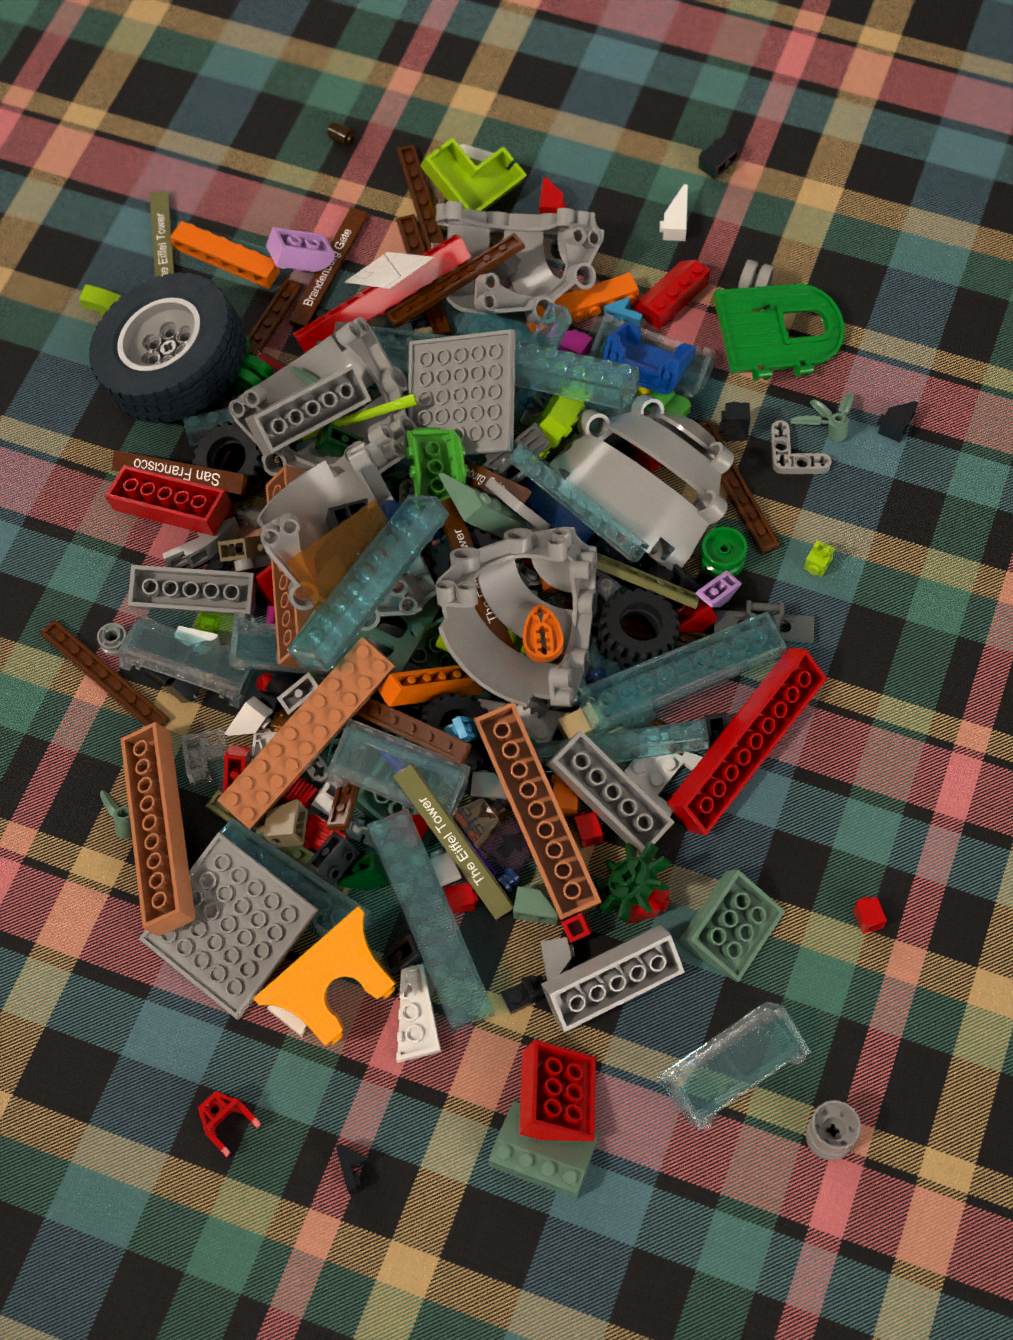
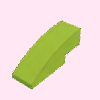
M85 284L79 301L83 309L100 312L102 317L110 309L109 307L119 300L118 298L121 295Z

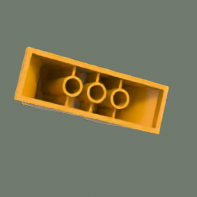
M358 906L253 999L258 1005L277 1006L291 1012L300 1018L325 1046L329 1042L331 1045H334L343 1037L342 1031L345 1027L338 1013L328 1004L327 990L330 983L339 977H351L359 981L364 990L376 999H379L381 996L386 999L395 990L393 986L396 981L372 953L364 930L366 912L361 906Z

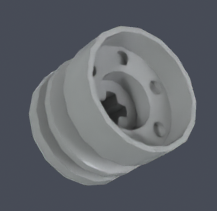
M835 1100L823 1103L816 1109L807 1125L805 1136L808 1146L814 1154L822 1159L830 1161L840 1160L848 1155L860 1136V1118L856 1111L844 1102ZM832 1131V1135H834L835 1137H831V1134L827 1132Z

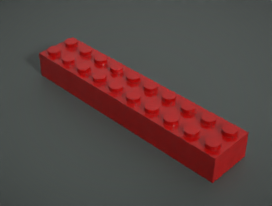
M788 648L666 803L689 832L705 836L709 833L828 679L806 649Z

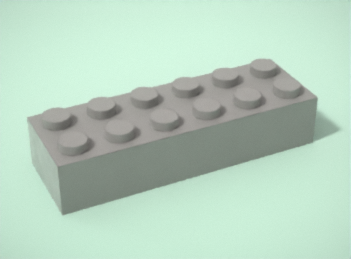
M351 364L244 419L262 455H267L372 400L355 364Z
M131 565L128 606L133 609L254 617L257 575L247 572Z
M581 730L574 734L546 764L624 842L633 845L639 856L642 854L648 841L655 844L674 823Z
M659 925L542 983L541 986L555 1021L566 1032L684 973V969L671 934L663 926Z

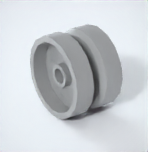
M748 259L742 271L738 288L771 286L774 266L764 264L758 274V261Z

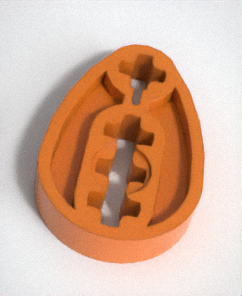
M539 604L532 608L524 624L523 647L530 659L540 663H547L557 659L563 651L564 639L561 626L555 615L547 606ZM538 613L543 614L542 622H540ZM540 631L545 633L547 651L545 655L542 653Z

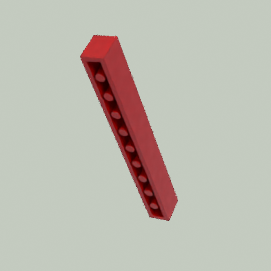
M455 234L422 254L421 256L434 258L390 289L370 286L293 333L303 353L305 354L332 334L337 340L336 331L357 317H362L369 323L371 318L379 317L386 313V309L401 304L403 302L402 299L407 296H414L419 292L420 288L430 286L438 277H444L451 273V269L467 263L471 255L462 238Z

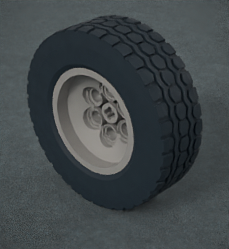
M170 273L151 278V280H146L140 283L139 286L136 285L128 290L127 294L124 293L119 297V300L115 301L109 307L110 309L104 313L91 338L92 341L89 347L90 366L96 380L118 408L136 420L147 423H168L184 419L186 416L190 417L198 413L197 411L199 410L202 411L209 406L208 404L215 402L220 398V395L226 392L228 386L232 385L236 375L239 374L242 368L241 364H244L245 354L247 353V334L244 324L224 292L215 283L203 276L193 273Z

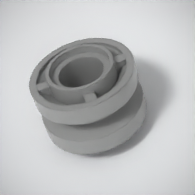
M108 623L98 631L97 640L105 654L117 656L124 653L128 648L129 638L124 627L120 624Z

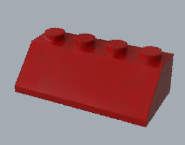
M697 260L680 261L631 306V310L643 314V319L660 330L709 285L711 270Z

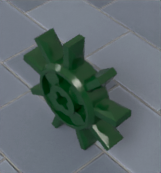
M649 841L640 857L637 856L636 848L627 843L625 844L626 859L618 864L608 859L604 862L612 873L609 881L595 884V888L601 894L611 893L599 907L607 915L620 903L617 917L624 922H629L632 907L638 904L650 914L652 908L647 898L653 890L668 891L669 886L661 880H657V874L671 866V862L662 856L651 863L659 848Z

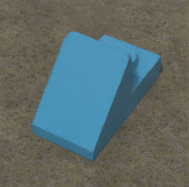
M630 297L607 304L604 307V320L618 325L629 322L635 324L640 329L642 327L643 314L629 310Z
M458 716L452 719V724L444 728L446 733L467 743L481 738L473 718Z

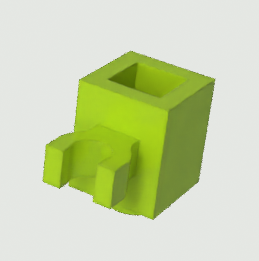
M816 540L806 558L804 569L812 575L823 577L833 559L835 548Z

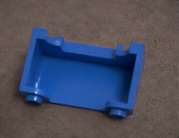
M624 322L608 335L602 360L603 370L609 375L665 395L671 393L676 388L694 358L697 348L696 346L683 343L676 348L675 354L642 343L640 342V328L629 322Z

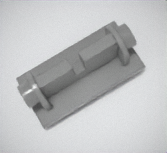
M353 816L349 830H342L348 837L357 841L361 840L363 834L366 835L363 843L375 849H382L385 841L382 840L383 837H389V834L384 832L385 828L375 824L372 827L365 825V820Z

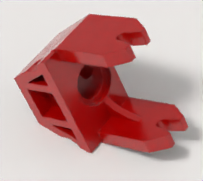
M217 1091L198 1107L206 1137L226 1158L231 1152L217 1138L215 1131L216 1126L231 1112H238L243 1114L256 1129L261 1126V1123L241 1101ZM214 1107L219 1108L217 1113H212L211 1110Z

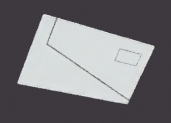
M386 252L346 280L345 283L390 289L434 257Z

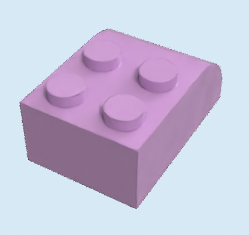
M272 227L266 245L275 265L281 269L321 271L328 267L335 257V253L328 240L322 234Z

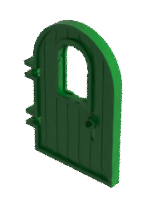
M788 284L716 290L713 293L731 374L751 372L753 381L756 382L760 378H763L764 381L768 380L772 376V370L793 368L795 378L800 377L802 374L808 377L814 372L813 366L820 365L829 360L842 345L845 331L842 314L830 296L814 286ZM814 312L822 318L825 333L819 336L789 338L788 331H786L784 326V314Z

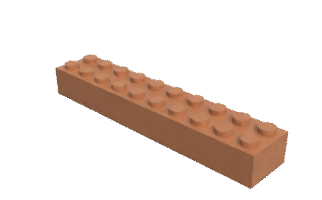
M285 465L266 484L267 504L283 488L307 470ZM314 552L305 565L312 577L316 579ZM271 558L278 665L301 670L314 658L292 648L290 645L318 605V602L313 608L308 610L295 608L291 604L288 594L291 580ZM308 586L298 587L294 592V596L300 600L308 599L313 594V590Z
M361 637L217 801L248 829L255 828L266 816V813L275 806L398 666L369 640Z
M514 702L474 718L476 727L561 922L602 905Z
M154 722L122 737L121 746L143 929L161 936L196 919L171 732L157 722Z

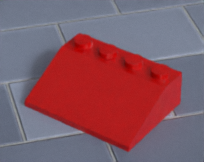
M535 1039L522 1052L519 1135L538 1140L593 1142L595 1140L596 1057Z

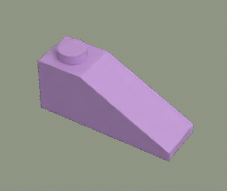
M726 570L700 588L695 594L710 607H721L730 601L742 583Z

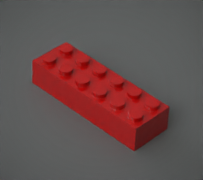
M123 465L105 495L114 511L215 536L233 505L223 489Z

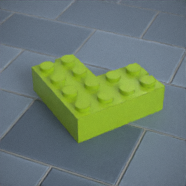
M453 137L441 145L439 149L437 148L425 157L420 165L448 201L462 202L463 209L477 211L488 209L517 187L527 176L517 162L513 164L509 171L507 170L514 159L504 146L476 166Z
M577 371L554 392L541 415L530 425L532 426L536 422L551 444L530 461L533 468L538 465L540 458H546L551 447L555 449L558 446L562 436L566 438L573 429L570 426L577 422L579 419L578 415L586 407L584 404L592 397L590 392L594 385ZM524 445L517 449L521 455L525 452ZM513 465L519 471L525 468L523 465Z

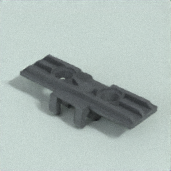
M535 422L514 439L513 452L486 454L487 461L480 467L493 470L495 474L507 478L506 471L515 464L523 465L525 468L509 479L518 484L529 474L535 473V469L530 461L551 444ZM522 445L525 447L523 455L517 450Z
M747 600L746 612L715 610L714 612L718 620L714 623L713 636L749 639V645L778 647L779 641L814 643V616L784 614V602L772 604L756 603ZM751 610L779 612V615H774L773 620H758L757 614L751 613ZM739 622H746L749 628L741 630L737 624ZM780 625H788L790 627V631H780Z

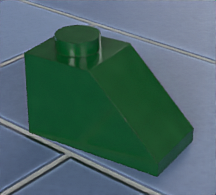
M328 423L317 432L315 449L331 457H342L347 447L356 441L363 442L364 438L333 423Z
M375 852L356 859L342 874L341 878L337 881V885L344 888L373 890L388 883L389 866Z

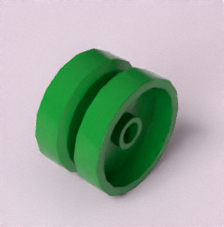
M245 354L244 364H241L242 368L239 374L236 375L232 385L228 387L235 394L241 396L245 391L275 374L273 369L262 359L254 355Z
M718 527L709 531L703 539L700 561L704 571L713 578L718 577L726 570L734 577L737 576L744 568L747 543L744 536L739 531L730 527Z

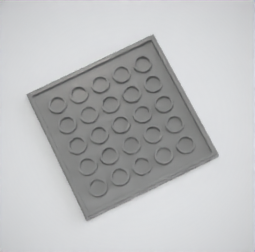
M509 329L409 341L408 395L414 393L418 405L408 408L407 417L415 423L417 428L438 427L441 430L454 429L461 438L462 446L465 447V456L513 452L516 331Z
M218 832L189 871L196 920L161 936L145 930L139 937V940L229 1014L239 1020L254 1001L253 998L259 994L320 910L222 833Z

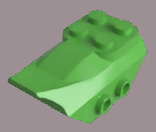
M419 427L407 431L409 445L407 448V459L411 460L409 474L410 478H413L417 505L421 509L433 507L434 503L450 498L439 477L441 472L466 484L468 466L464 464L465 447L462 446L461 438L454 429L441 430L438 427Z

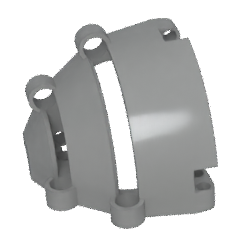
M457 201L437 204V225L448 227L447 239L455 234L462 238L471 255L467 262L489 249L490 232L504 233V239L515 233L525 245V248L516 254L521 259L517 272L509 276L517 293L500 285L496 274H482L446 297V300L459 311L478 314L524 312L525 317L532 324L548 323L553 320L556 314L554 301L568 289L573 291L586 290L594 285L596 272L591 263L604 240V230L597 226L594 212L558 208L557 214H509L496 211L485 212L463 209V203ZM543 234L558 235L559 253L566 265L561 279L557 278L547 265L544 254ZM431 243V249L440 243ZM456 266L455 268L451 269V272L459 267ZM579 269L584 277L582 284L577 279V271ZM537 305H542L544 309L541 318L537 314Z
M357 317L352 322L347 323L336 331L337 340L332 334L308 352L230 402L229 411L234 421L256 445L257 443L244 418L308 386L291 372L292 366H296L321 379L345 366L355 364L366 389L376 383L381 393L379 398L359 411L403 397L402 393L408 389V380L398 367L392 366L375 333L365 319ZM339 343L346 348V350L343 351ZM406 409L396 410L342 427L364 438L363 442L356 441L347 447L342 457H331L316 450L315 440L298 453L287 445L271 454L263 455L261 462H263L264 470L269 475L275 476L285 465L309 470L321 461L326 460L334 476H337L352 467L346 451L364 443L381 474L405 457L406 447L408 446L407 431L414 430L417 427L407 417ZM273 454L278 455L282 459L283 467L275 463Z
M649 395L637 397L631 406V412L610 418L596 410L589 409L584 411L577 422L580 433L550 462L544 472V481L558 490L561 495L568 499H573L647 552L661 566H665L669 570L673 569L674 564L683 567L708 525L719 521L727 510V502L719 495L721 475L733 464L734 454L721 442H716L715 438L697 422L681 414L664 412L662 402ZM651 403V413L648 416L643 415L645 407ZM595 418H598L599 422L596 430L590 433V423ZM612 433H615L663 464L699 492L693 505L651 472L603 440Z
M361 443L346 451L352 465L350 469L334 476L326 460L321 461L275 495L260 512L257 522L261 527L260 537L266 553L291 580L288 594L289 600L295 608L308 610L320 601L349 611L354 627L361 631H368L378 625L380 616L414 615L423 610L425 603L437 594L436 584L430 574V569L415 540L405 538L404 535L393 533V536H386L384 531H376L373 534H369L370 557H372L373 548L398 549V562L402 560L406 573L403 575L400 573L390 575L381 585L366 595L358 596L362 588L373 579L371 578V569L366 568L346 573L339 553L325 564L316 579L312 577L305 563L313 553L332 537L326 522L328 508L368 498V513V509L385 503L386 500H395L364 443ZM301 586H308L313 590L312 596L305 600L296 598L294 592ZM369 607L374 610V614L368 620H359L355 617L357 610Z
M559 527L534 532L527 528H514L506 531L504 539L479 549L462 547L450 552L451 567L438 578L436 594L437 604L442 607L444 620L438 629L454 660L474 681L504 700L528 707L533 696L550 699V706L571 707L575 701L581 680L586 677L590 669L589 643L592 621L596 617L598 609V593L596 590L597 548L581 541L576 534L575 527ZM515 558H531L535 570L545 582L556 589L572 593L573 610L550 605L534 595L522 581L516 568ZM476 578L484 600L491 611L510 631L522 639L524 624L534 606L539 604L545 605L552 611L563 633L564 648L562 652H566L559 665L533 661L528 656L506 645L487 627L474 607L478 604L477 584L474 582ZM538 613L540 622H542L543 614ZM540 631L542 648L546 649L545 633Z

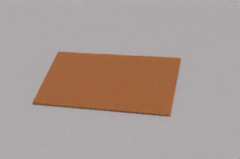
M373 500L286 563L324 621L407 560L410 555L377 501Z

